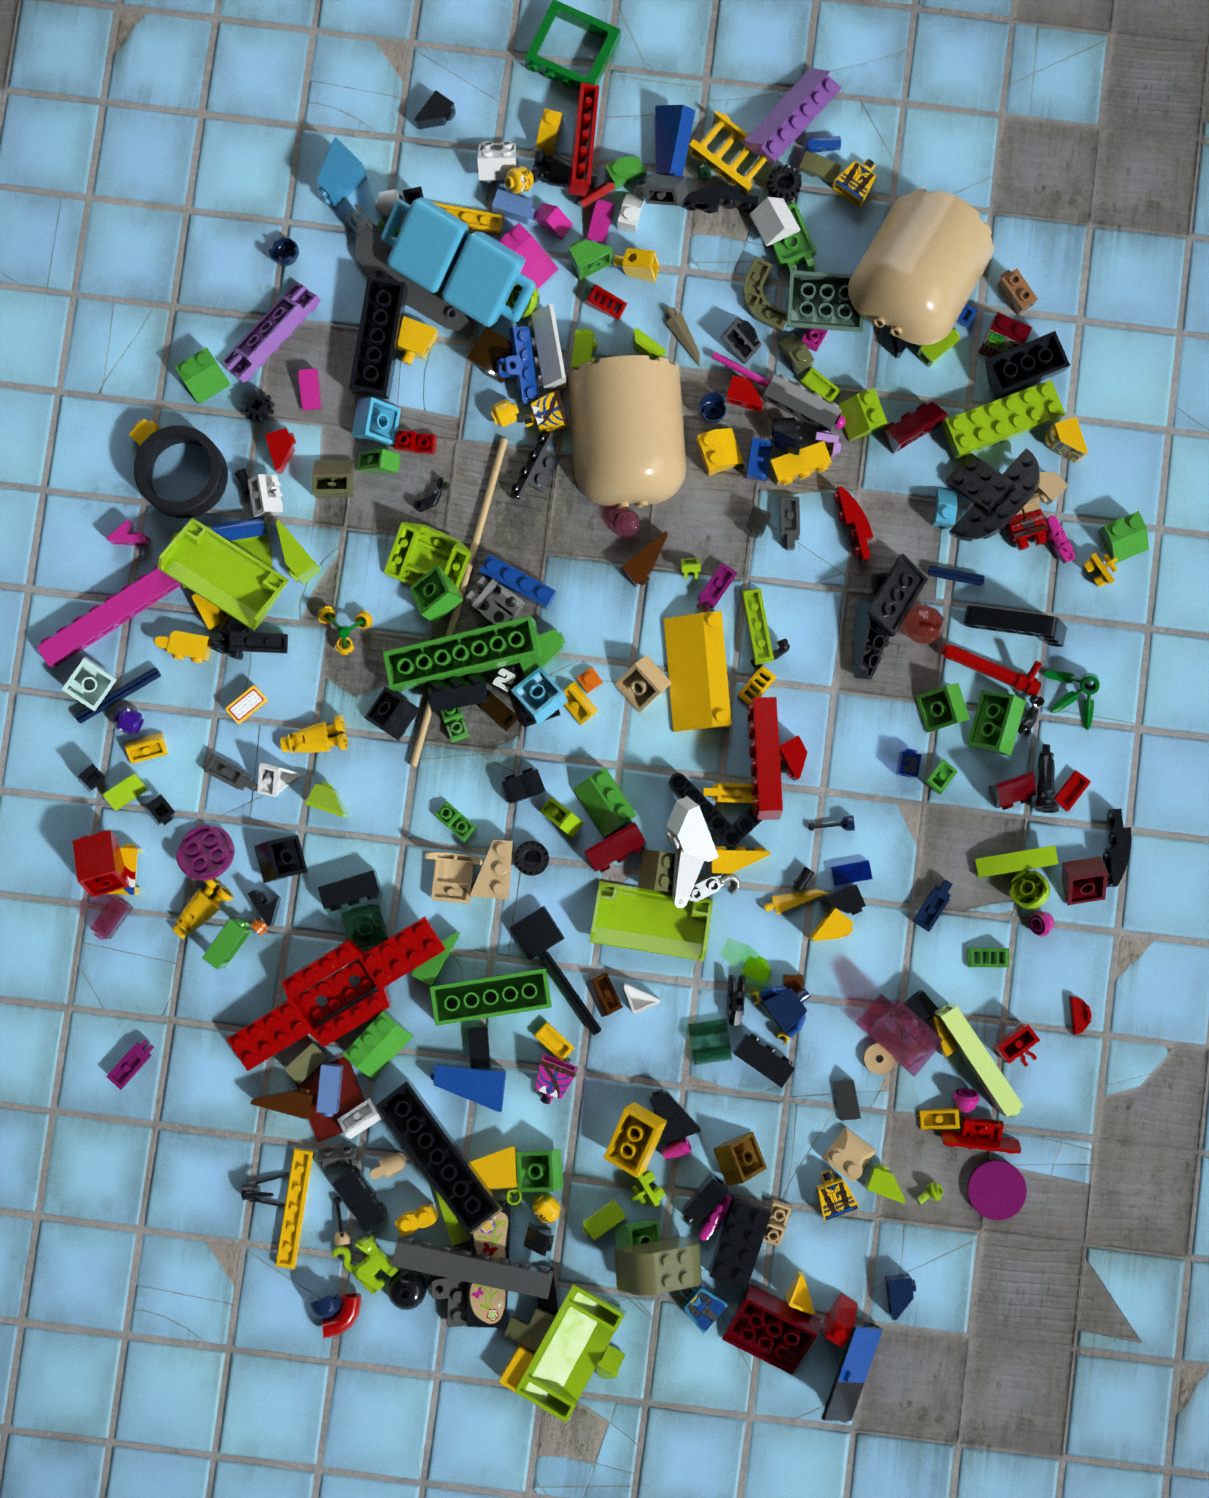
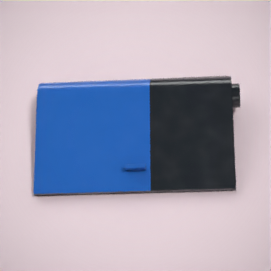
M866 1321L863 1327L853 1326L821 1417L822 1420L840 1421L843 1423L852 1421L883 1331L880 1326Z

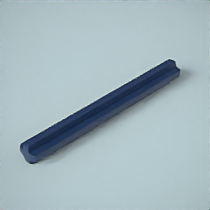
M154 667L105 696L96 711L86 707L76 713V720L79 723L87 721L161 677L160 671Z

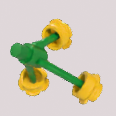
M325 606V608H321L318 612L319 622L324 624L332 623L338 629V634L341 638L338 639L335 649L341 655H348V653L354 650L353 641L348 638L351 630L356 627L361 629L370 628L373 624L371 614L364 610L357 614L355 623L351 626L339 625L335 621V611L330 606Z

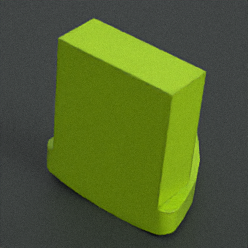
M608 1345L600 1361L596 1364L598 1376L603 1379L616 1378L626 1354Z

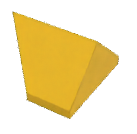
M799 1271L789 1287L785 1298L790 1307L812 1315L815 1314L804 1275L802 1271Z

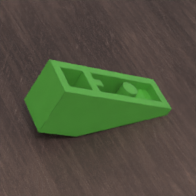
M455 932L442 943L446 950L412 970L411 976L433 986L460 933Z

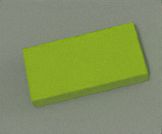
M813 367L809 369L799 382L810 392L819 394L828 403L832 402L841 391Z

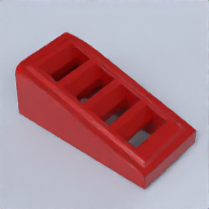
M596 284L591 288L584 302L586 305L617 320L620 319L627 305L625 301ZM595 294H598L599 296L595 301L593 298ZM602 297L606 298L603 305L600 304ZM612 301L610 308H607L608 302ZM618 304L619 307L615 313L613 309L615 305Z

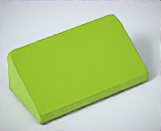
M134 773L102 795L111 807L117 811L148 791L140 776Z

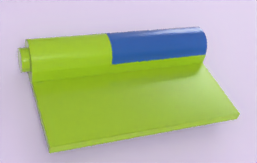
M265 516L206 526L273 569L269 530ZM181 530L174 531V534L171 535V542Z

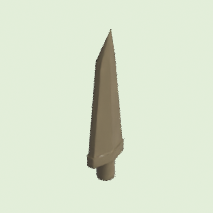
M672 307L668 308L665 312L670 319L665 323L700 367V352L682 312L676 314Z

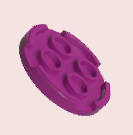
M203 825L185 834L178 851H176L177 864L183 873L191 879L205 881L220 876L229 868L234 858L235 846L232 838L224 829Z
M999 1160L986 1161L978 1165L968 1179V1199L972 1207L985 1218L1005 1220L1017 1214L1024 1205L1027 1195L1024 1177L1017 1168L1008 1162Z

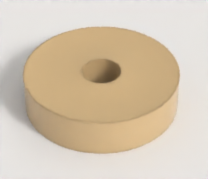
M871 1044L864 1052V1065L874 1074H886L895 1064L894 1052L886 1044ZM878 1055L882 1056L881 1062L876 1061Z

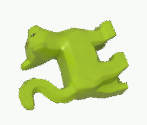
M374 1234L356 1239L355 1247L367 1254L356 1265L351 1264L349 1249L344 1246L336 1247L332 1251V1257L342 1254L343 1267L346 1271L352 1273L357 1280L361 1281L364 1288L373 1295L385 1285V1281L378 1279L375 1274L381 1269L392 1277L399 1269V1267L392 1266L385 1252L377 1247Z

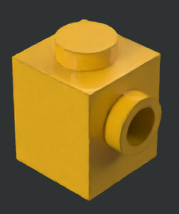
M144 418L134 425L133 430L128 435L141 446L160 427L153 421L149 423Z

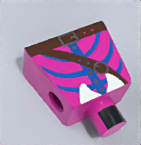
M543 1054L536 1083V1090L542 1092L540 1101L545 1104H551L553 1097L561 1099L575 1077L578 1066Z

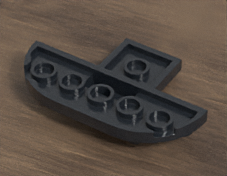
M1026 448L1003 474L972 453L966 457L945 481L949 486L975 504L950 529V535L964 541L981 538L987 539L1000 532L1034 496L1040 483L1039 465L1036 457L1030 450Z

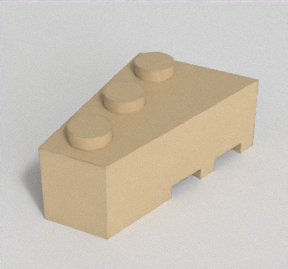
M492 841L469 897L510 898L513 841Z

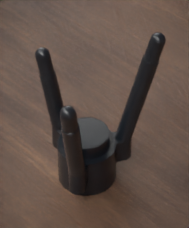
M285 1172L258 1180H249V1184L242 1185V1200L284 1207V1203L259 1198L260 1196L272 1197L273 1193L260 1192V1186H256V1184L288 1176L289 1173Z

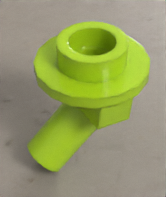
M935 1181L927 1184L926 1191L916 1198L918 1204H923L930 1197L933 1201H940L943 1196L941 1185Z

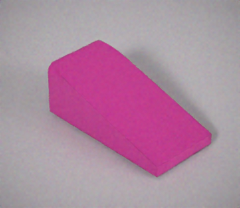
M596 200L587 235L588 240L605 244L615 209L614 203Z
M316 368L298 370L302 410L322 409L318 370Z

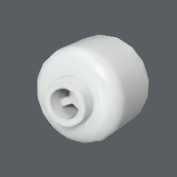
M395 189L380 192L377 200H375L377 211H380L384 216H389L395 202L398 199L404 201L402 194L398 193Z

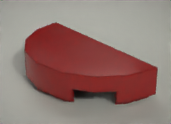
M1069 996L1072 1033L1077 1035L1084 1032L1091 1023L1092 1013L1084 1000L1079 997Z

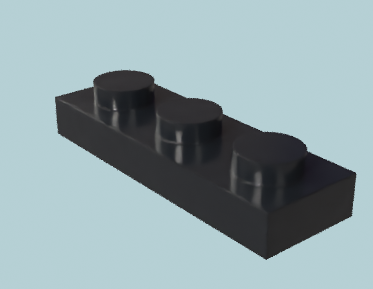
M229 632V651L287 653L288 634Z

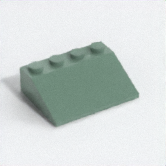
M791 270L787 289V327L863 332L864 318L855 310L848 294V284L852 275Z

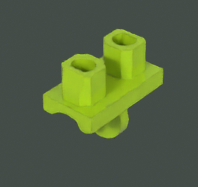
M647 1170L637 1178L632 1176L636 1183L631 1188L634 1192V1195L631 1196L632 1201L639 1200L641 1205L647 1201L650 1207L658 1206L660 1204L659 1200L665 1196V1192L660 1186L651 1189L649 1183L656 1179L653 1172Z

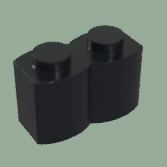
M532 767L523 770V774L516 777L515 774L504 777L505 781L501 783L509 805L546 792L538 769L533 770Z

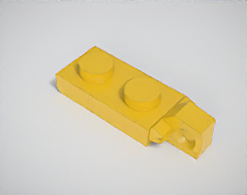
M717 783L713 784V788H703L702 791L703 796H712V801L754 803L755 795L752 796L751 784Z

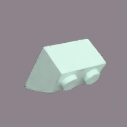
M84 657L62 688V691L93 711H96L117 679L103 667L88 657Z

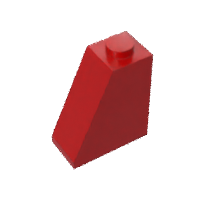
M840 1292L820 1327L827 1339L844 1348L855 1325L858 1303Z

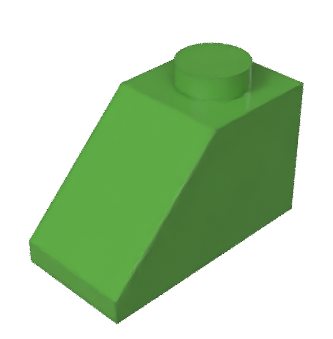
M621 157L605 166V176L609 182L613 183L614 190L647 174L639 157Z
M383 448L359 452L357 470L379 474L398 473L400 454Z

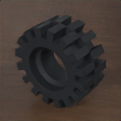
M785 164L784 167L779 165L778 169L775 167L769 174L767 182L769 195H773L775 198H783L786 203L788 199L792 201L794 197L796 198L802 185L801 174L798 175L799 171L797 169L794 171V166L792 165L788 168V164ZM780 178H788L792 186L787 190L779 188L777 181Z
M524 842L517 848L514 854L516 867L525 875H538L548 866V851L539 842ZM528 851H535L539 855V862L534 866H529L524 861V856Z

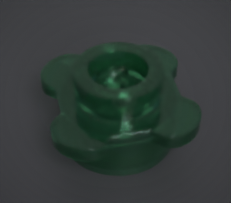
M703 159V163L697 165L699 179H704L707 182V178L711 176V166L707 164L706 159Z

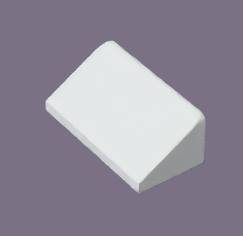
M369 1098L337 1120L344 1135L352 1139L381 1120L382 1116L371 1098Z

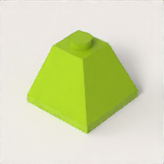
M322 782L321 785L315 783L305 805L348 818L347 810L337 790L332 789L333 785Z

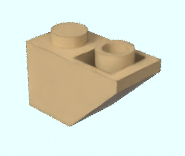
M1040 472V483L1036 494H1039L1042 503L1049 505L1069 485L1056 472Z

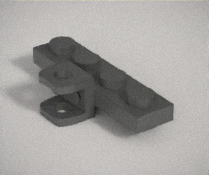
M466 1244L452 1246L453 1250L457 1251L467 1249ZM437 1275L430 1276L428 1278V1293L434 1299H446V1326H467V1282Z

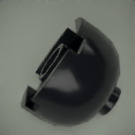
M409 1269L399 1270L392 1276L388 1284L389 1299L395 1307L401 1310L416 1308L423 1302L426 1296L427 1283L424 1276L418 1271Z

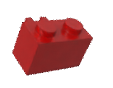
M1022 1023L994 1044L993 1048L1004 1062L1010 1064L1020 1057L1023 1066L1027 1067L1029 1064L1025 1061L1026 1057L1023 1053L1030 1055L1033 1060H1036V1055L1028 1049L1038 1043L1040 1039L1029 1024Z

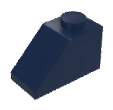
M909 1274L885 1276L889 1316L892 1320H897L914 1299L913 1292H916V1283Z

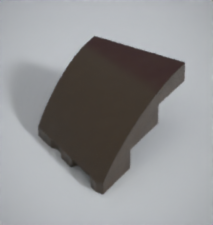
M485 327L468 355L467 360L482 368L488 377L503 383L509 377L502 378L498 376L496 361L513 355L511 341L489 327ZM503 364V365H502V370H503V371H506V370H505V365Z

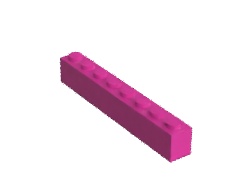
M155 566L153 568L154 571L148 575H141L134 584L124 586L121 589L122 592L109 596L102 605L92 607L85 616L75 618L71 625L60 628L53 637L43 639L36 648L48 666L55 669L182 586V584Z

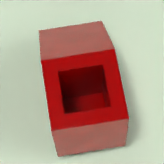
M799 735L779 745L780 761L785 762L787 766L785 771L790 779L793 778L794 781L801 777L808 753Z

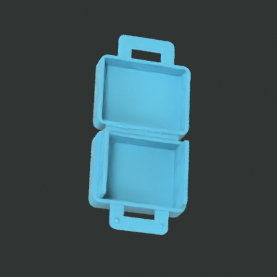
M424 197L413 200L411 205L398 199L381 234V240L392 247L387 259L388 266L431 293L441 290L444 286L442 298L445 302L486 327L494 325L500 315L512 322H518L536 286L533 280L521 274L526 258L484 232H474L469 235V227L465 222ZM402 214L406 215L398 236L395 237V230ZM516 283L523 288L512 309L506 305V302Z

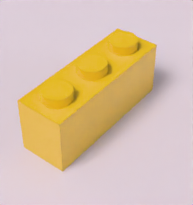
M822 441L799 449V455L788 453L772 459L769 466L776 485L782 484V486L792 483L793 479L798 477L805 479L811 476L810 473L817 471L821 473L828 470L832 460L825 442Z

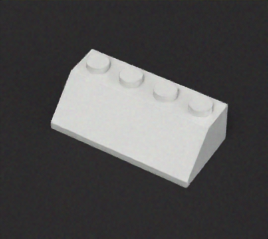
M549 304L531 313L532 320H528L530 332L534 331L535 338L532 339L533 350L538 352L535 362L536 368L541 369V375H538L539 385L544 387V392L567 388L554 306Z

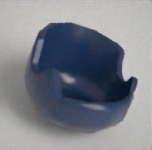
M281 238L278 241H274L273 247L269 248L268 252L270 258L275 263L286 267L292 265L297 260L299 247L291 238Z
M718 392L705 394L698 405L699 415L707 423L719 422L727 411L725 398Z
M335 1294L336 1297L327 1296L309 1303L317 1318L327 1319L334 1316L340 1309V1297Z

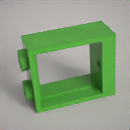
M243 918L230 919L202 959L216 969L226 968L253 931L249 927L250 923Z

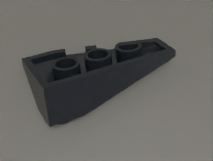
M858 599L855 612V678L872 679L881 661V654L890 643L888 641L890 636L865 613L872 600Z

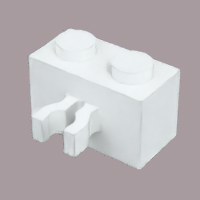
M257 474L248 479L254 517H274L283 512V503L281 501L283 495L279 490L281 483L278 482L277 475Z

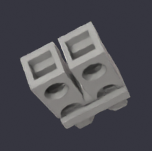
M484 576L477 583L483 589L482 593L478 595L471 590L466 596L473 609L493 625L513 620L512 616L515 618L525 605L522 599L494 579L490 580Z

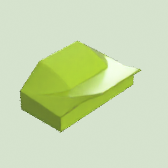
M636 328L634 330L632 342L637 353L647 355L651 360H655L657 357H666V349L640 329Z

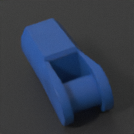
M841 137L812 138L808 141L806 150L812 153L840 150Z

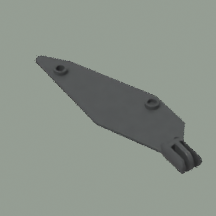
M358 204L354 206L364 219L363 221H361L352 208L348 211L357 225L354 224L346 212L343 214L356 233L354 256L369 277L405 282L408 287L406 305L447 329L468 335L474 333L475 329L465 314L443 300L444 286L441 290L431 293L388 266L387 259L392 247L381 240L383 229L371 223ZM452 311L456 312V315L454 317L450 316V313Z

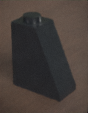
M663 1089L652 1092V1096H649L654 1114L667 1120L661 1134L664 1144L701 1132L699 1125L668 1091L663 1092Z
M710 1172L682 1208L683 1217L691 1224L693 1222L699 1224L729 1191L727 1185Z

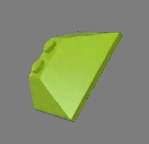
M401 522L384 574L412 586L436 565H439L459 589L472 552L460 540L427 525Z

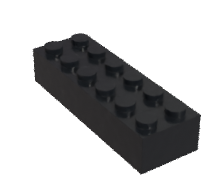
M369 276L367 278L349 390L352 394L390 399L398 352L397 343L408 293V287L405 282Z

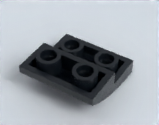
M542 906L510 927L511 932L529 960L565 938L545 906Z

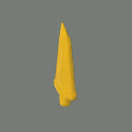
M815 889L771 896L772 902L763 904L765 912L775 909L776 915L824 896L828 892Z

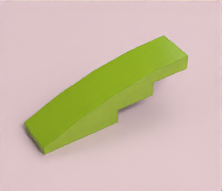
M1055 845L975 859L978 878L1059 864Z

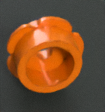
M254 918V922L250 924L260 936L264 932L267 933L265 922L261 918L259 920Z

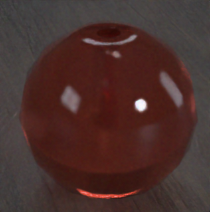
M928 605L914 607L908 612L904 620V630L907 637L919 644H928L937 640L944 627L940 612Z

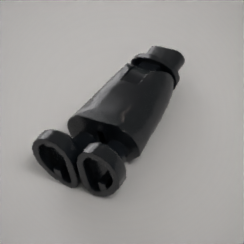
M538 147L532 168L533 183L543 179L547 180V185L568 188L571 161L556 155L553 156V159H549L545 155V150L542 147ZM540 167L550 168V170H549V171H545V170L541 169ZM591 173L589 187L591 189H594L597 174Z
M227 614L218 630V633L221 634L218 641H210L208 647L221 654H225L229 642V632H250L251 628ZM229 648L226 652L227 656L234 659L242 660L244 657L243 652L229 651Z
M1050 744L1042 745V752L1038 758L1039 775L1035 811L1042 813L1059 812L1058 802L1048 797V795L1055 794L1054 753L1051 752Z

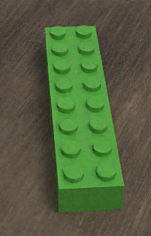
M531 616L383 652L389 687L396 693L426 686V683L434 680L467 676L543 657L536 621Z

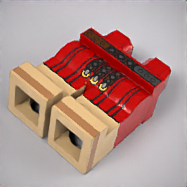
M1038 493L1034 494L1027 504L1006 525L1011 543L1015 542L1018 551L1030 547L1028 538L1033 537L1035 546L1043 545L1047 542L1045 532L1048 530L1042 514Z

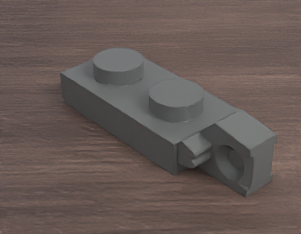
M780 497V536L782 540H786V550H794L795 540H799L800 535L799 497Z
M213 754L204 769V772L236 789L244 790L247 787L255 791L258 786L257 783L249 780L251 775L248 772Z

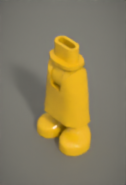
M336 715L332 725L328 726L325 721L290 733L287 737L280 738L282 752L331 751L332 746H337L342 751L348 750V738L345 734L346 726L342 715ZM331 734H338L336 737H328Z
M217 878L204 881L206 884L205 889L198 888L182 911L179 919L176 920L177 924L172 930L181 939H184L187 934H192L193 931L211 919L221 909L219 904L222 901L229 902L234 898L231 891L222 886V882ZM217 890L214 898L210 899L211 895Z

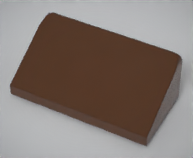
M607 972L586 982V986L601 1017L623 1008Z

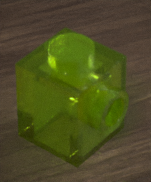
M748 955L740 973L763 984L764 980L768 981L772 971L769 970L771 966L767 964L768 960L757 956L755 959Z

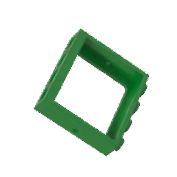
M552 0L525 56V66L532 72H540L550 80L555 79L565 87H573L578 91L581 83L598 86L620 41L621 29L562 2ZM555 17L606 39L588 76H582L538 55Z

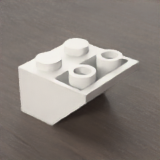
M486 141L479 144L477 158L479 180H505L508 170L517 168L516 143L510 141H503L501 143Z

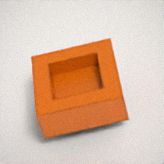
M593 667L577 677V680L587 694L603 683Z

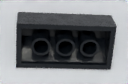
M1056 331L985 360L988 384L995 400L1065 372L1070 366Z

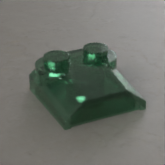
M370 904L352 908L341 914L347 939H351L359 948L377 945L388 939L387 927L380 905Z

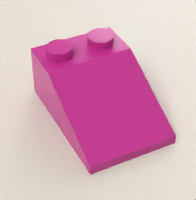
M519 222L498 241L526 258L521 274L533 280L537 289L559 270L538 242Z

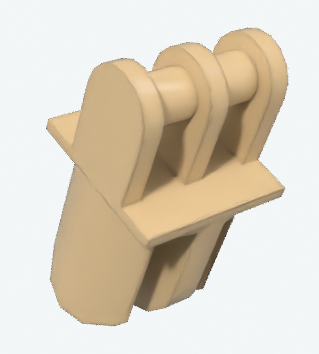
M393 1153L385 1158H381L379 1160L380 1165L372 1169L370 1177L378 1179L385 1175L389 1179V1177L403 1170L406 1165V1157L402 1153Z

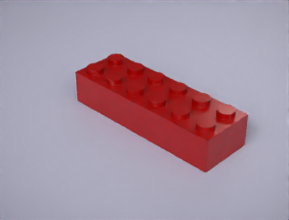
M753 698L752 704H749V710H747V720L751 721L750 728H748V739L752 740L751 747H749V757L753 758L752 765H750V776L754 777L753 784H751L752 796L755 795L754 803H752V813L756 814V820H778L783 812L777 698Z

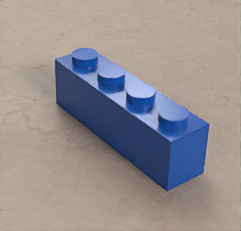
M488 554L479 570L480 574L490 580L494 579L506 589L545 610H548L556 596V590Z

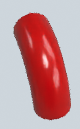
M360 1293L342 1295L339 1312L330 1318L322 1319L323 1338L340 1335L354 1324L360 1313Z

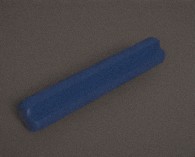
M931 565L928 569L929 576L982 586L985 579L984 575Z

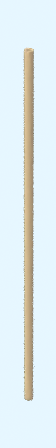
M505 438L500 439L470 547L472 555L459 586V592L463 600L508 440ZM463 601L452 611L446 636L454 635ZM428 700L410 761V765L414 767L418 765L432 715Z

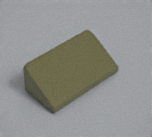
M311 1043L284 1070L300 1085L328 1057L316 1043Z

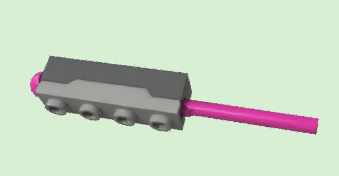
M714 352L712 355V359L766 387L767 389L763 395V400L822 431L831 432L835 424V429L844 427L846 421L844 416L840 415L842 409L836 403L826 402L819 394L807 392L803 386L790 383L784 376L774 375L772 380L765 379L717 352Z

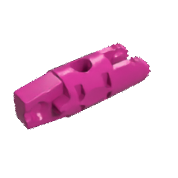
M1050 516L1048 519H1045L1048 527L1046 531L1047 537L1060 560L1065 564L1075 559L1071 543L1057 518Z
M726 1194L703 1219L704 1224L699 1231V1239L706 1241L711 1237L714 1230L719 1229L731 1204L732 1198Z

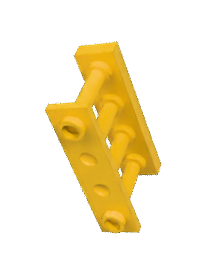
M716 110L713 119L716 124L701 142H697L695 139L690 142L688 153L731 186H741L740 192L742 194L749 195L753 185L751 179L765 162L771 166L772 164L758 153L759 159L746 175L741 176L736 172V168L751 151L747 146L741 150L731 164L727 165L723 162L722 156L737 139L742 143L748 134L731 122L726 114ZM723 128L730 136L716 153H711L707 149V145Z

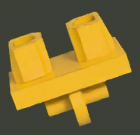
M1095 552L1083 564L1088 572L1097 567L1102 572V574L1094 578L1098 587L1115 581L1107 567H1110L1112 572L1118 570L1114 564L1118 561L1117 557L1111 560L1108 554L1103 556L1106 562L1104 565Z

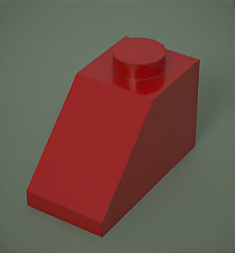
M742 375L732 377L725 402L761 413L764 404L752 382Z
M287 428L265 434L273 464L278 474L284 472L295 452L294 444H296L294 433H290Z

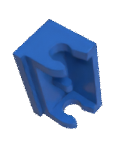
M752 438L746 479L766 482L772 447L770 440Z

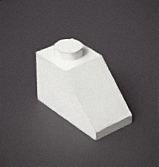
M626 194L620 210L617 230L636 234L645 201L644 197Z

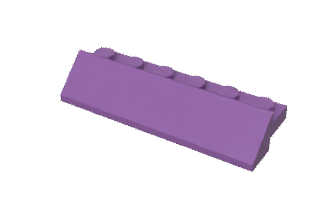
M810 68L742 143L755 155L760 153L773 165L823 111L842 87L828 75L830 71Z
M296 282L220 364L241 383L250 380L254 372L266 363L267 358L279 349V345L292 335V331L305 321V317L318 307V303L321 301L320 298L308 291L304 285Z

